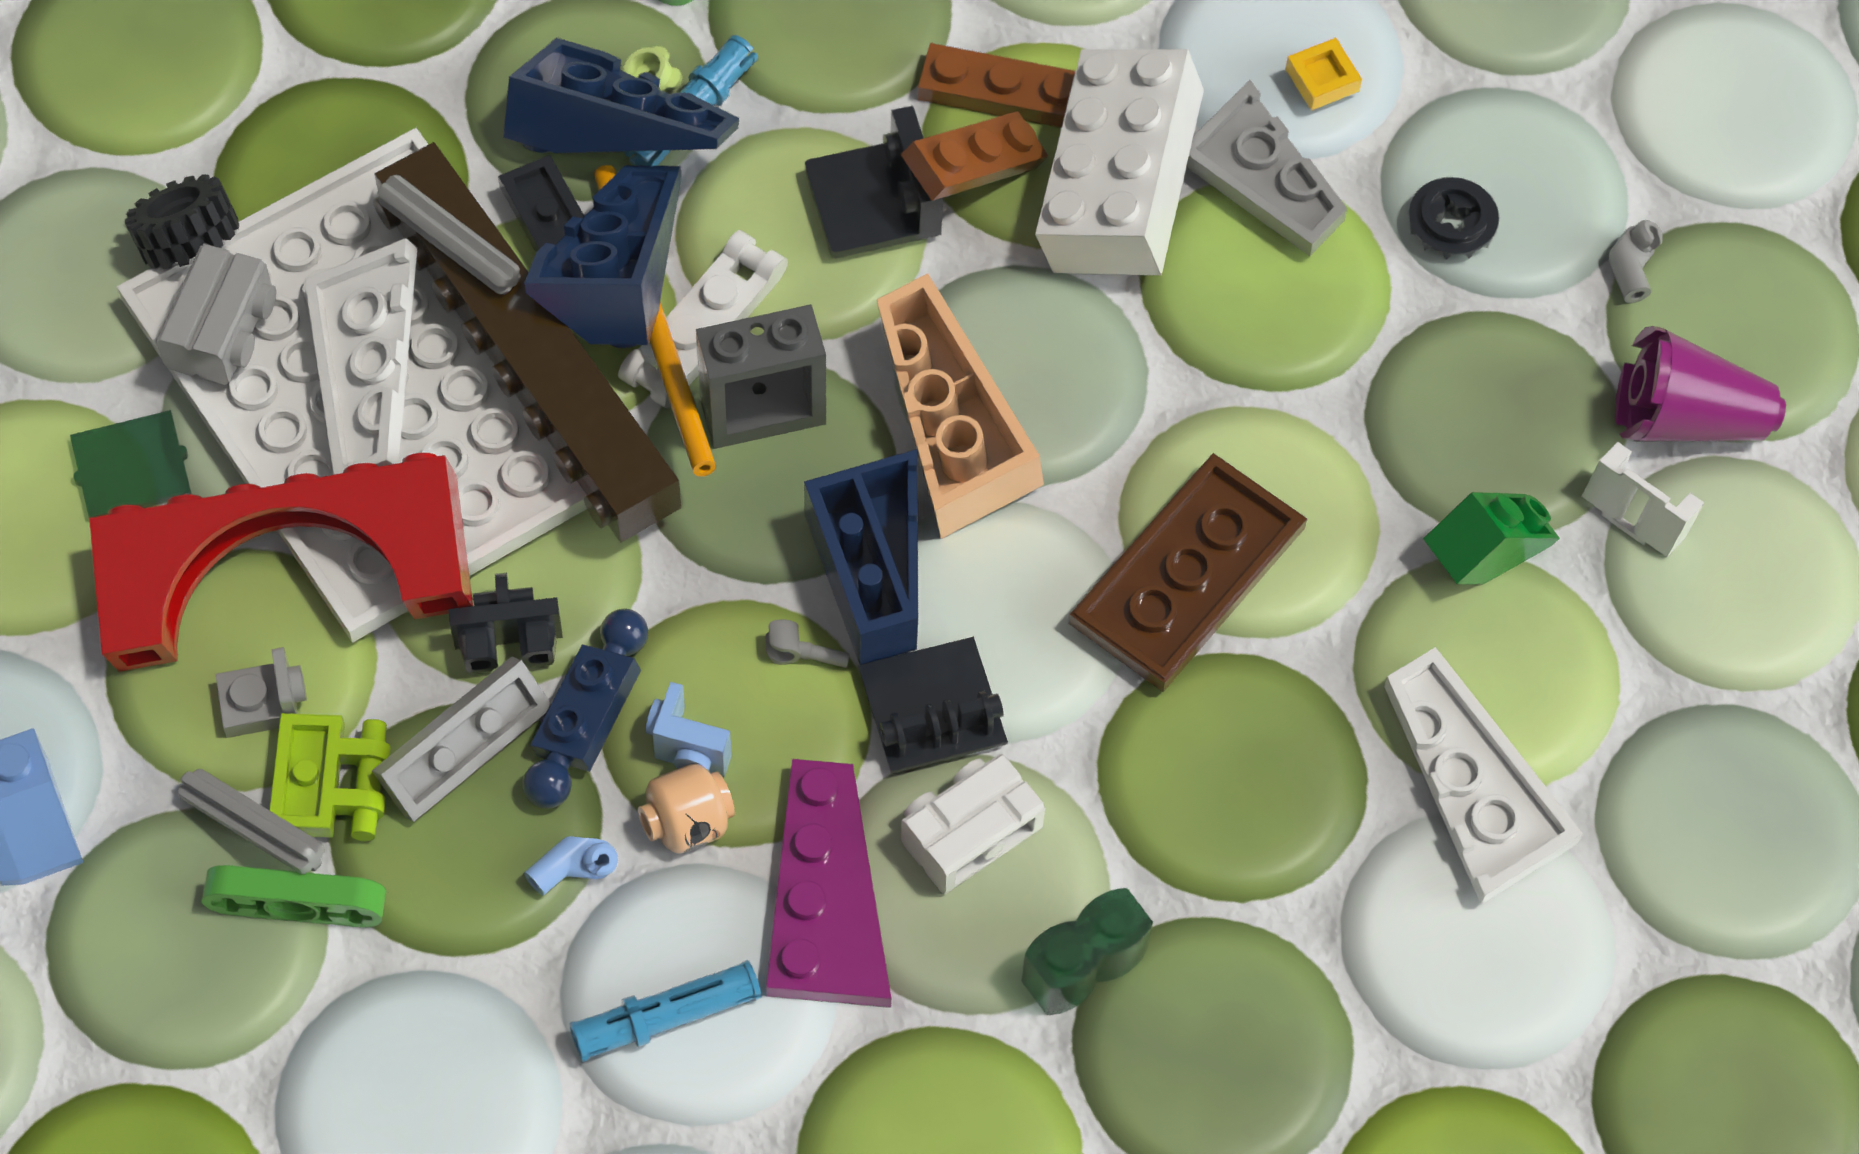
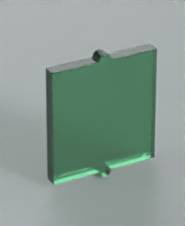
M171 410L70 435L78 468L73 478L76 485L82 486L89 518L108 515V511L111 508L121 505H138L148 508L166 504L167 500L174 496L192 494L184 461L188 458V452L186 447L179 443Z

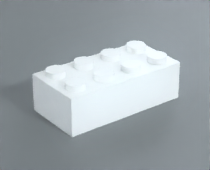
M1081 49L1035 233L1053 273L1162 275L1204 92L1188 49Z

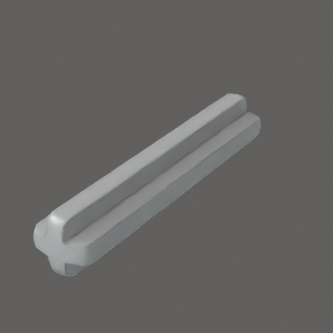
M392 175L379 187L377 194L379 202L383 207L496 293L505 295L513 286L517 285L521 276L519 274V266L404 178Z
M197 769L193 773L187 771L181 777L182 785L178 790L180 799L300 874H306L310 870L316 871L321 866V857L325 849L320 841L203 769Z

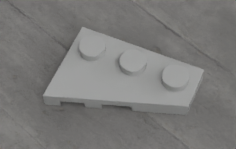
M1249 80L1193 136L1186 167L1308 256H1311L1344 222L1347 207L1313 162L1301 156L1288 138L1289 130L1278 116L1274 118L1260 101L1261 93L1252 81Z

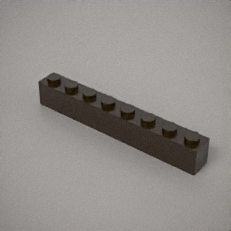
M435 142L374 173L377 190L390 176H401L519 266L521 277L517 285L513 286L505 295L498 294L383 207L379 202V197L373 199L376 212L386 228L391 230L397 227L404 239L407 238L417 247L415 269L417 271H421L424 268L427 269L434 279L431 283L432 288L441 306L448 313L456 310L464 323L461 324V328L470 347L477 355L483 352L488 355L494 364L491 367L493 376L502 392L508 398L516 395L524 406L522 415L531 433L539 441L546 437L556 452L552 454L553 459L563 478L569 484L577 481L587 496L584 497V503L594 522L600 528L608 525L621 543L681 509L679 479L569 327L526 294L524 283L528 275L527 269Z

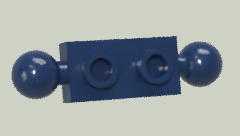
M617 609L605 617L600 629V636L604 645L603 649L584 644L581 645L530 745L537 757L546 759L531 765L527 769L522 783L526 798L530 803L539 808H555L568 798L572 787L571 777L568 772L570 766L591 771L641 672L635 658L629 656L639 652L646 644L648 626L645 619L632 609Z

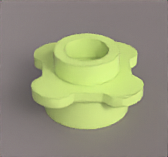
M661 46L647 47L635 51L628 57L624 67L621 69L638 78V74L644 72L652 75L655 74L656 77L660 78L659 89L664 92L677 89L683 79L680 70L671 67L668 62L669 53Z

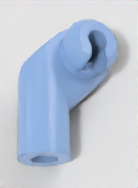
M568 836L524 872V876L529 884L540 895L544 896L565 877L601 879L608 876L617 867L618 854L615 848L607 841Z

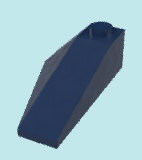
M556 37L509 76L503 138L523 143L526 149L538 153L717 149L738 129L740 118L690 93L668 94L659 89L660 78L648 72L638 74V78L620 70L621 59L608 52Z
M625 165L592 197L594 207L583 218L573 216L564 225L565 236L556 245L545 243L536 252L524 283L526 294L589 344H606L616 348L648 345L660 306L682 177L681 166Z

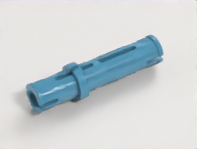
M732 35L709 62L703 67L698 65L688 75L689 82L680 93H690L712 105L717 104V106H721L730 96L729 89L735 84L736 80L758 60L757 53L751 52L754 48L745 39ZM671 150L624 151L627 157H631L629 161L632 165L658 166Z
M746 960L728 969L688 981L639 1000L634 995L621 999L622 1006L577 1022H570V1031L579 1057L584 1062L591 1057L635 1042L637 1047L650 1043V1036L702 1019L730 1007L751 1000H758L761 998V990L750 961Z

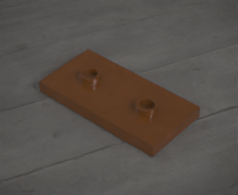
M1212 453L1069 614L1068 624L1164 692L1306 527L1307 518L1222 458Z

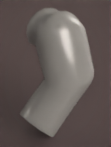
M1649 220L1640 221L1636 226H1630L1625 230L1609 253V263L1623 298L1627 303L1639 302L1651 294V288L1643 267L1654 254L1655 248L1662 243L1663 235L1658 225Z

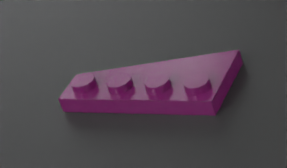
M792 759L766 986L768 997L891 1008L892 998L853 764Z

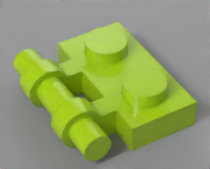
M281 713L270 811L311 837L333 838L335 815H349L353 817L352 838L360 841L375 839L377 820L384 816L386 797L380 793L381 783L372 770L390 756L391 746L385 742L386 722L378 719H367L362 724L361 738H344L345 724L342 715ZM341 764L358 767L356 789L338 788Z

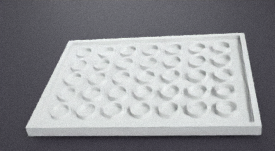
M417 128L239 221V229L233 230L235 233L234 237L231 240H222L224 246L221 248L229 250L231 254H244L261 259L266 263L271 284L276 287V300L273 310L266 320L258 319L252 332L255 337V344L251 359L246 367H236L232 379L227 385L202 379L197 374L191 376L168 370L245 484L267 487L284 484L286 478L296 474L310 473L316 474L319 477L334 475L304 279L404 239L397 227L388 230L376 212L373 199L379 196L377 194L378 190L374 173L429 145ZM195 257L190 259L188 265L181 267L176 262L171 269H162L161 265L156 269L150 268L117 286L121 300L160 358L161 355L156 340ZM424 268L421 271L415 269L399 463H402L403 458L415 453L426 452L447 457L457 475L470 576L586 510L584 497L587 495L577 481L569 484L563 478L553 459L552 454L556 451L546 437L539 441L531 433L522 415L524 406L517 396L513 395L508 398L502 392L493 376L491 367L494 364L485 352L477 355L470 347L461 328V324L464 323L456 310L448 313L441 306L432 288L431 283L434 279L427 269ZM293 527L277 530L352 643L408 611L402 602L400 587L394 570L385 558L369 545L345 533L325 528Z

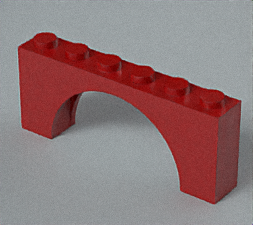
M426 452L415 453L403 458L402 463L380 467L372 463H359L346 467L343 473L323 477L310 473L296 474L286 478L284 484L260 487L255 484H240L228 488L225 494L205 498L193 494L178 495L168 499L165 505L148 508L138 505H121L111 508L108 511V515L89 518L102 655L118 672L178 662L177 646L182 617L189 599L205 574L214 564L237 546L254 537L284 528L318 527L331 529L357 538L372 547L385 558L394 570L400 587L402 602L414 620L449 614L448 609L473 606L457 475L445 455L437 456L436 454Z

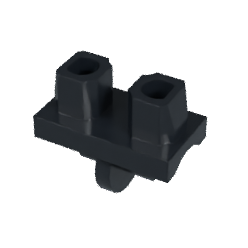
M505 572L495 574L496 591L473 593L474 606L448 609L455 650L460 649L468 673L490 672L498 668L496 645L520 643L521 660L529 667L552 665L554 663L556 639L563 638L558 597L534 600L533 587L509 589L508 575Z

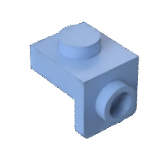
M670 682L665 699L656 698L654 700L646 724V734L653 735L655 758L673 763L677 769L690 764H698L704 766L710 773L717 771L722 777H725L732 757L730 731L682 718L685 709L683 685Z

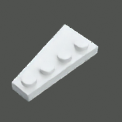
M407 238L304 279L334 475L343 473L346 467L359 463H372L379 467L399 463L417 247Z
M1436 647L1387 676L1384 688L1481 905L1579 843L1583 833Z

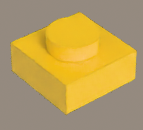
M1336 37L1287 56L1285 70L1311 111L1360 92L1362 77Z

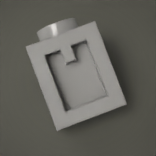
M284 647L272 649L273 664L216 674L223 729L227 738L279 729L281 713L298 714L296 703L307 701L301 665L289 666Z

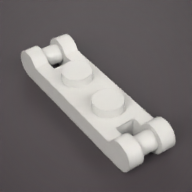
M742 230L736 231L730 237L723 253L666 317L689 386L698 376L696 329L748 318L786 271L788 265L787 258L774 250L766 253L755 246V238ZM743 265L755 272L748 281L736 275ZM649 342L648 345H642L639 349H635L628 354L620 366L618 377L632 387L641 385L651 392L650 397L652 400L664 408H669L671 405L659 369L656 368L657 363Z

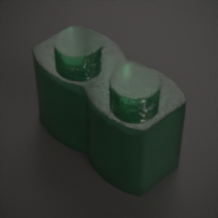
M1119 888L1105 892L1089 902L1081 911L1076 921L1063 922L1052 926L1033 940L1025 953L1021 982L1046 1015H1056L1069 1011L1081 1004L1092 993L1097 982L1119 978L1139 964L1148 949L1153 921L1128 888Z

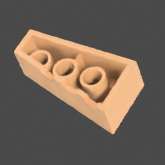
M927 273L877 299L883 331L941 539L1043 486L1040 455L929 274Z

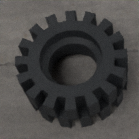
M203 174L195 179L194 175L184 177L183 182L177 184L176 180L166 183L167 188L162 191L157 188L149 192V199L140 198L134 203L136 208L129 209L126 213L128 218L125 219V225L145 265L148 264L153 269L158 268L160 265L162 269H171L176 262H178L179 267L188 265L190 259L196 257L200 246L208 244L218 248L223 247L222 240H231L235 235L233 230L239 229L240 225L239 219L219 178L215 176L210 178L209 175Z

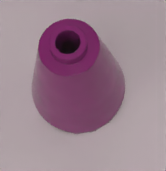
M1656 326L1645 327L1636 336L1632 346L1641 348L1635 364L1624 362L1616 393L1615 422L1617 425L1626 426L1627 429L1619 434L1622 439L1635 442L1763 441L1772 431L1776 432L1781 427L1786 413V401L1780 397V391L1776 384L1664 328Z

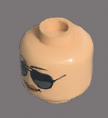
M690 764L653 778L646 788V804L638 808V813L650 841L660 839L668 850L679 854L723 837L728 827V819L734 817L735 809L730 791L722 775L717 771L710 773L704 766Z

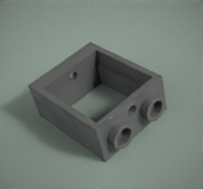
M812 304L696 329L700 402L713 449L826 425V352ZM759 327L764 332L761 335H753L751 330Z

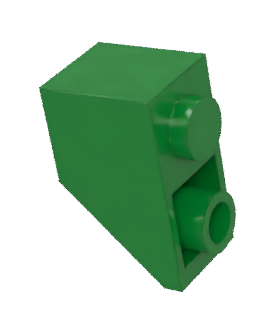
M1471 492L1423 540L1456 584H1485L1553 546L1560 537L1548 523L1551 521L1549 512L1533 496L1514 493Z

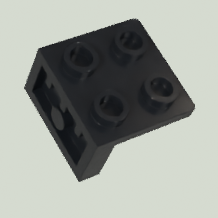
M913 105L891 110V133L883 135L882 144L805 161V173L827 245L833 258L941 235L943 198L932 201L901 156L913 141L924 138Z

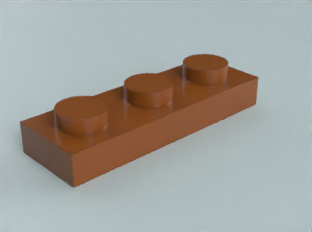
M930 43L918 86V100L998 116L1019 111L1025 121L1062 128L1076 71Z
M1019 111L913 141L901 154L932 201L1036 169L1049 156L1038 141L1034 129L1023 119Z

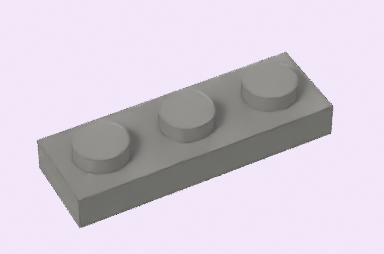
M510 657L380 763L372 772L403 816L414 822L547 713L551 703L523 661Z

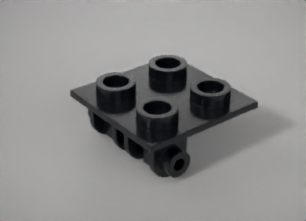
M974 636L858 665L891 774L1008 744L1000 719L1004 717L1002 702L998 693L992 694Z

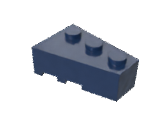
M917 449L804 481V515L859 665L917 650Z

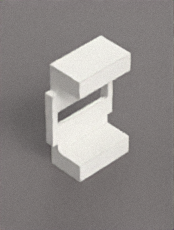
M1617 442L1599 460L1582 497L1603 511L1601 516L1643 546L1647 543L1668 557L1686 538L1704 502L1689 493L1677 507L1669 502L1670 497L1629 468L1623 470L1632 451ZM1637 489H1640L1650 498L1634 526L1625 520L1623 516Z

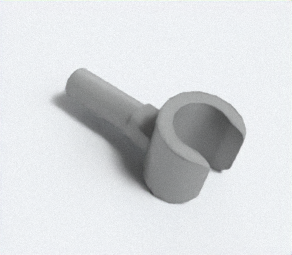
M784 619L771 621L769 632L766 633V652L769 659L775 664H790L801 658L805 660L812 659L844 668L847 667L850 653L813 645L810 642L799 641V627L794 621Z

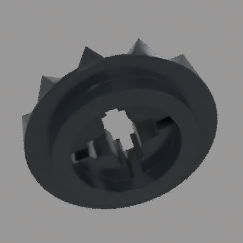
M1458 177L1438 178L1423 185L1413 196L1408 211L1410 234L1417 235L1422 240L1424 251L1434 248L1441 251L1446 260L1453 254H1464L1470 259L1476 250L1482 247L1488 248L1499 225V212L1492 196L1480 185ZM1445 207L1448 212L1451 211L1455 218L1464 217L1460 229L1461 232L1455 229L1450 222L1441 223Z

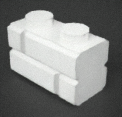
M998 754L987 763L981 758L969 762L955 775L953 786L937 797L933 792L922 794L904 812L906 818L902 820L901 824L902 843L916 862L924 868L925 873L942 894H947L1043 828L1045 807L1042 800L1028 783L1021 779L1018 771L1004 754Z

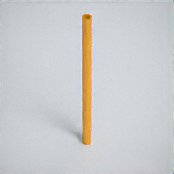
M603 165L595 170L594 178L598 190L617 174L613 166ZM660 302L658 316L649 342L693 473L696 476H707L714 472L716 464Z

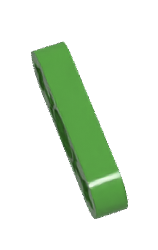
M220 865L207 870L201 902L212 911L232 916L351 927H373L382 922L387 890L383 885L375 881L360 877L317 873L300 874L296 871Z

